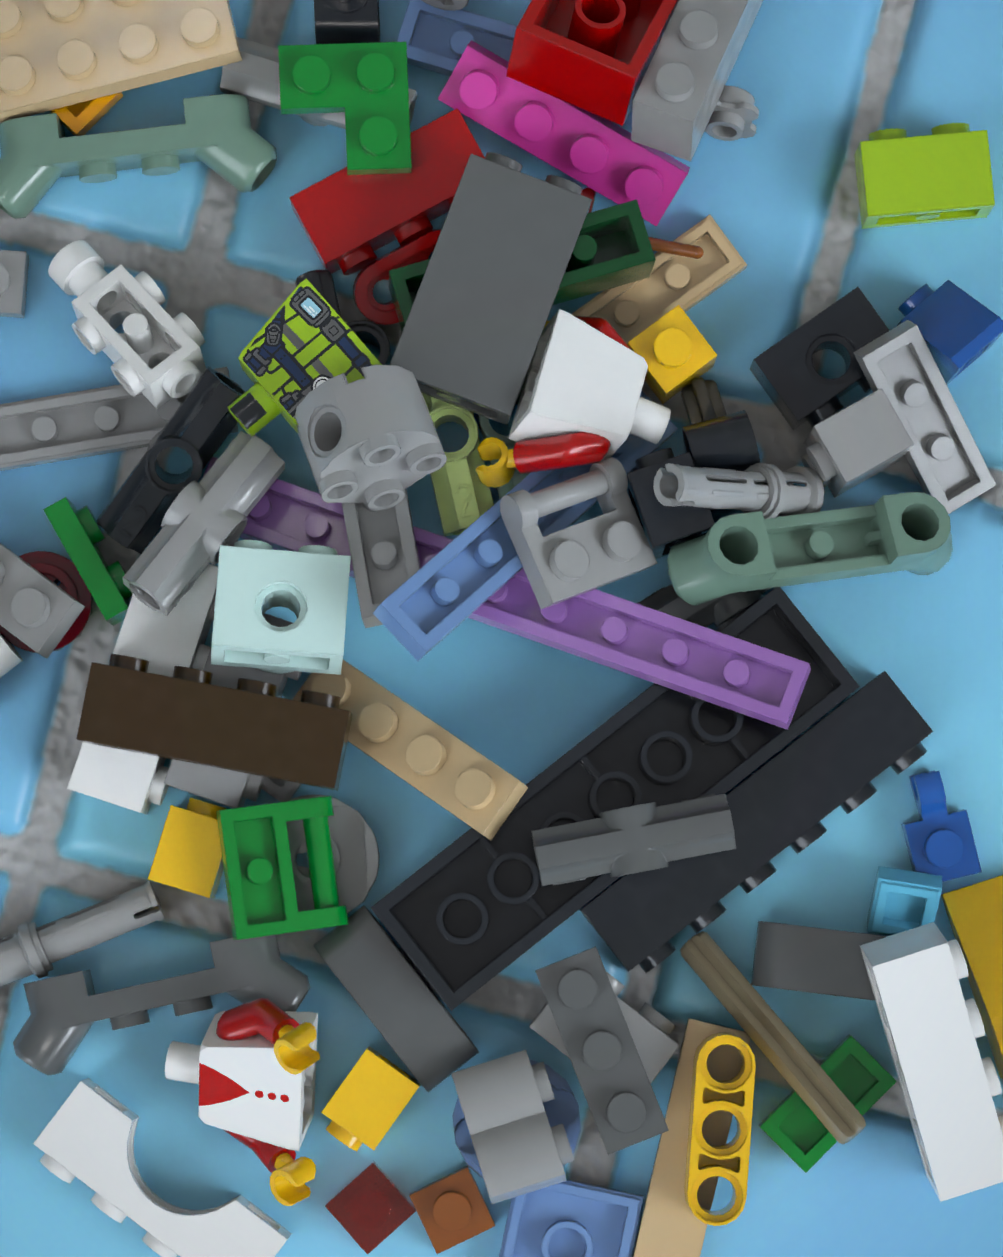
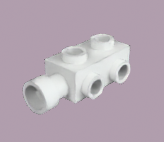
M84 240L74 241L66 245L55 255L48 269L49 276L67 295L77 296L71 302L77 317V321L72 324L74 332L92 354L96 355L102 350L114 362L111 365V370L123 388L133 397L142 392L157 409L170 399L180 398L189 393L206 370L200 349L205 340L197 326L186 314L181 312L172 318L160 306L166 300L154 280L144 271L133 277L122 265H119L108 274L104 270V260ZM122 324L124 333H117L115 329Z

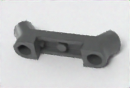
M270 935L234 941L233 937L209 942L215 968L95 994L90 970L29 982L23 985L31 1015L13 1041L14 1050L17 1057L46 1075H55L62 1073L94 1021L110 1018L112 1030L148 1023L150 1022L148 1009L173 1004L175 1016L213 1008L210 995L224 992L243 1004L259 998H267L283 1011L296 1012L310 989L309 979L307 975L281 959L277 936Z

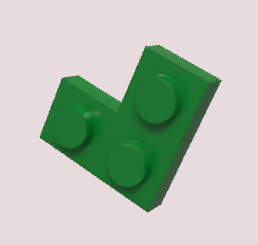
M406 42L278 46L281 114L345 112L347 175L411 173Z

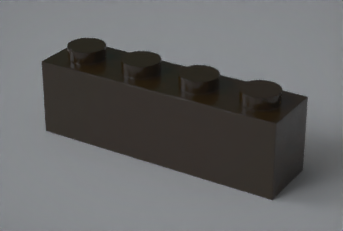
M118 654L110 655L109 665L91 663L77 740L99 746L338 791L353 715L348 710L339 709L341 697L302 690L300 701L275 697L277 688L275 684L245 678H238L236 689L211 685L213 673L182 666H174L173 677L147 673L149 661Z

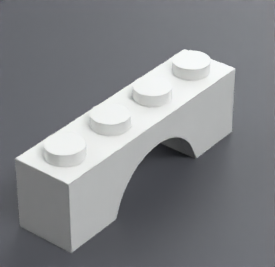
M89 1078L79 1082L33 1143L45 1153L39 1160L43 1166L69 1184L77 1177L96 1192L91 1198L92 1203L115 1221L122 1223L126 1216H128L145 1229L147 1233L142 1238L143 1242L161 1257H275L292 1234L242 1195L218 1207L204 1210L180 1208L158 1197L144 1182L135 1161L134 1136L139 1116Z

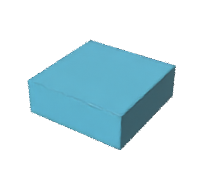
M878 866L867 916V931L894 935L925 924L935 923L942 892V876Z

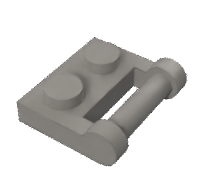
M613 457L593 463L588 473L532 493L526 490H519L501 498L500 513L541 610L639 573L657 564L628 496L626 471L623 465ZM597 498L603 515L542 536L537 524L540 517L586 500Z

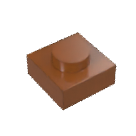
M468 1166L409 1195L437 1254L496 1225Z

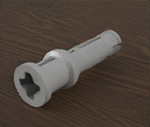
M668 463L665 464L666 470L665 468H660L657 471L653 486L658 502L664 506L737 509L743 513L762 511L764 519L820 512L824 501V487L820 476L812 468L794 466L786 471H781L773 464L756 463L745 471H736L732 469L699 468ZM793 483L805 484V486H794Z
M150 880L144 882V885L43 926L37 927L35 922L19 924L17 933L0 939V988L33 974L39 979L45 977L49 971L53 970L52 963L157 920H164L163 910L157 895L154 894L155 891Z

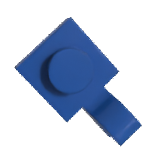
M933 770L909 776L920 818L917 821L901 824L912 870L914 872L942 876V882L981 873L982 870L967 810L947 812L946 796L940 772Z

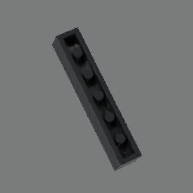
M886 671L882 672L726 794L734 826L736 849L668 862L669 867L624 875L580 909V912L628 972L638 964L645 973L649 972L676 950L669 940L687 925H690L697 934L723 914L726 908L719 900L740 885L747 894L776 872L777 869L770 860L790 845L798 854L822 836L827 829L820 820L838 806H841L846 814H849L875 794L877 789L870 782L889 766L898 775L922 757L927 750L921 741L933 732Z

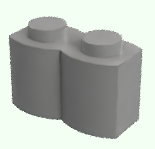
M523 1050L451 1073L492 1204L567 1181L563 1165L574 1162V1157L563 1123L550 1127L543 1103L554 1100L555 1097L544 1062L531 1065L527 1051Z

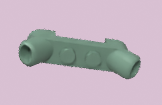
M238 94L183 98L185 124L65 137L64 126L56 113L14 118L0 123V208L14 219L26 218L59 177L79 175L81 182L99 183L116 179L117 171L142 168V174L168 175L180 171V163L198 161L205 163L240 192H253L259 188L275 167L277 161L276 148L251 129L249 99Z
M922 492L883 495L874 505L781 516L764 519L762 511L732 514L720 518L708 532L672 546L667 558L668 575L677 596L694 606L731 593L906 570L917 575H929L939 571L950 559L953 550L950 517L946 508L935 497Z

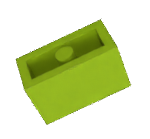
M949 123L933 127L931 129L932 135L907 137L905 129L897 128L870 133L868 135L869 141H860L854 154L862 229L987 218L995 206L987 130L970 131L969 124Z

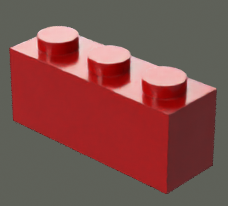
M458 108L410 133L411 173L347 175V167L289 197L292 209L325 270L332 274L341 269L345 276L353 274L377 259L375 250L396 239L399 245L402 246L423 233L432 230L433 226L430 221L449 212L470 154L485 159Z

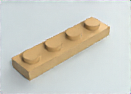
M345 660L342 662L341 675L311 673L292 699L300 701L302 690L341 697L339 709L348 710L353 714L348 742L490 841L528 789L520 780Z

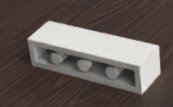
M208 564L191 589L180 599L177 606L172 609L168 616L159 611L152 610L133 594L113 654L149 661L147 673L173 677L174 666L204 670L211 647L204 644L214 620L218 566ZM83 742L67 789L147 815L151 803L161 805L169 786L164 784L169 768L164 766L166 758Z
M932 922L860 945L926 1176L940 1202L1003 1182V1115L997 1116L992 1098L1002 1094V1089L991 1058L985 1057L981 1059L975 1038L985 1036V1029L975 1000L973 998L964 1000L959 979L968 977L969 974L957 939L947 941L937 925Z

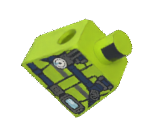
M306 278L294 289L240 353L238 360L242 370L254 385L230 404L227 409L251 437L279 414L298 433L296 426L298 424L295 419L296 408L309 392L328 379L345 373L348 384L356 380L365 379L361 370L362 367L382 364Z

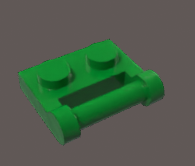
M331 796L216 811L233 941L349 924L346 905L340 906L328 822V817L334 816ZM303 820L314 910L298 912L286 822Z

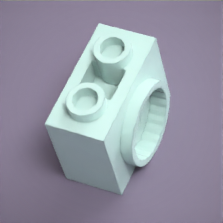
M240 540L235 542L234 546L220 545L211 643V665L258 668L275 674L298 671L341 675L351 556L337 555L335 549L321 545L303 546L299 548L298 552L272 550L270 544L258 540ZM282 606L293 611L297 619L288 626L277 627L268 623L263 614L272 607Z

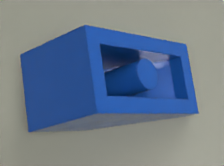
M947 280L935 292L928 284L923 285L898 308L905 316L898 325L909 320L918 326L946 385L986 352L1003 333V320L950 280Z

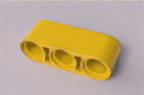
M725 1032L712 1034L703 1039L696 1048L693 1059L684 1184L685 1200L694 1216L703 1223L713 1226L727 1225L734 1221L741 1214L745 1206L756 1070L755 1056L750 1046L741 1038ZM719 1045H732L738 1049L742 1058L739 1073L736 1077L727 1081L713 1079L707 1070L706 1062L708 1055ZM718 1110L731 1112L737 1121L735 1137L731 1142L722 1146L711 1145L702 1136L703 1121L710 1113ZM713 1176L726 1178L730 1181L733 1190L729 1204L718 1211L704 1209L697 1200L699 1186L704 1180Z

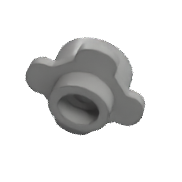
M725 85L704 132H707L713 138L724 141L753 137L756 134L757 127L752 121L758 119L759 109L754 106V97L741 88Z

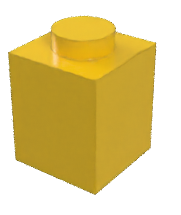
M680 305L674 307L627 342L631 350L644 357L647 362L648 369L645 382L662 404L679 393L683 387L691 384L692 379L699 378L710 370L717 358L715 351Z
M191 797L186 809L170 805L148 880L207 898H215L224 870L216 811L227 808Z
M369 1046L321 1113L332 1120L326 1130L356 1152L363 1143L372 1150H375L421 1084Z

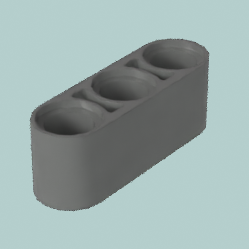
M363 905L348 917V925L337 926L316 942L314 947L425 1090L430 1092L449 1077L451 1073L478 1054L479 1051L367 907Z
M758 921L751 985L875 1000L860 945L888 936Z

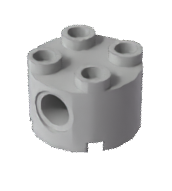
M398 365L362 367L361 370L365 379L356 380L349 384L345 373L328 379L309 392L297 406L295 419L298 424L296 425L298 434L324 502H367L371 510L388 509L404 499V489L413 485L427 474L441 469L446 464L447 457L413 372Z

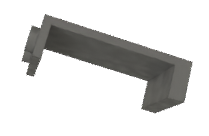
M488 152L485 159L470 154L390 365H398L413 372L423 394L508 426L526 373L586 215L589 212L592 199L582 196L583 189L570 180L554 175H547L545 181L521 173L522 165L517 161L501 154Z

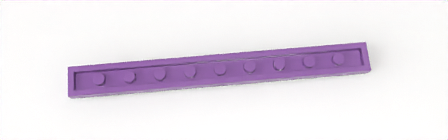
M216 457L210 459L203 477L217 460ZM279 479L273 483L246 517L248 519L247 525L239 537L245 540L266 542L274 550L298 552L299 548L303 546L321 545L335 549L337 555L351 556L342 503L324 502L320 493ZM413 526L420 566L422 568L453 540ZM351 559L349 576L355 578ZM524 568L468 617L787 730L811 671L810 663L597 589L541 610Z

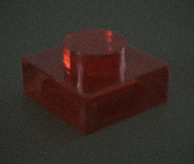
M375 1161L325 1205L367 1255L416 1212L413 1204Z

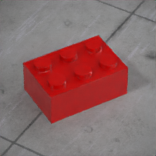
M532 0L516 27L506 77L623 126L632 110L633 99L679 0Z

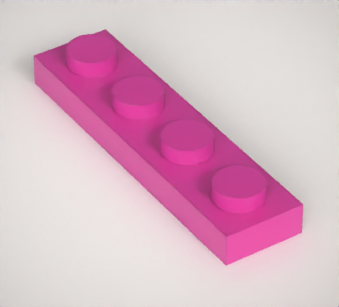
M472 40L469 42L440 93L439 101L453 109L458 108L463 115L618 205L637 199L642 218L655 226L658 225L686 178L690 167L662 151L631 141L630 132L605 118L506 77L508 61Z

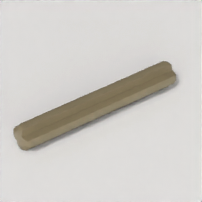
M702 931L691 937L680 949L684 960L832 1136L841 1144H845L857 1136L866 1126L865 1119L711 936L707 932Z

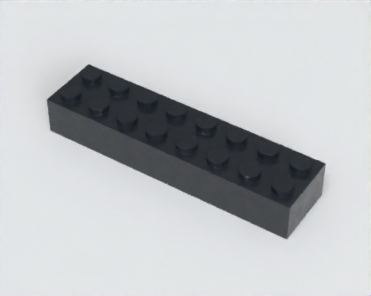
M781 587L774 588L720 632L810 663L811 671L788 730L654 683L526 784L528 789L491 841L473 828L469 829L371 907L376 916L451 1011L621 877L611 878L610 873L565 884L542 886L531 831L599 818L598 813L656 802L658 807L679 803L681 800L712 794H725L860 687Z

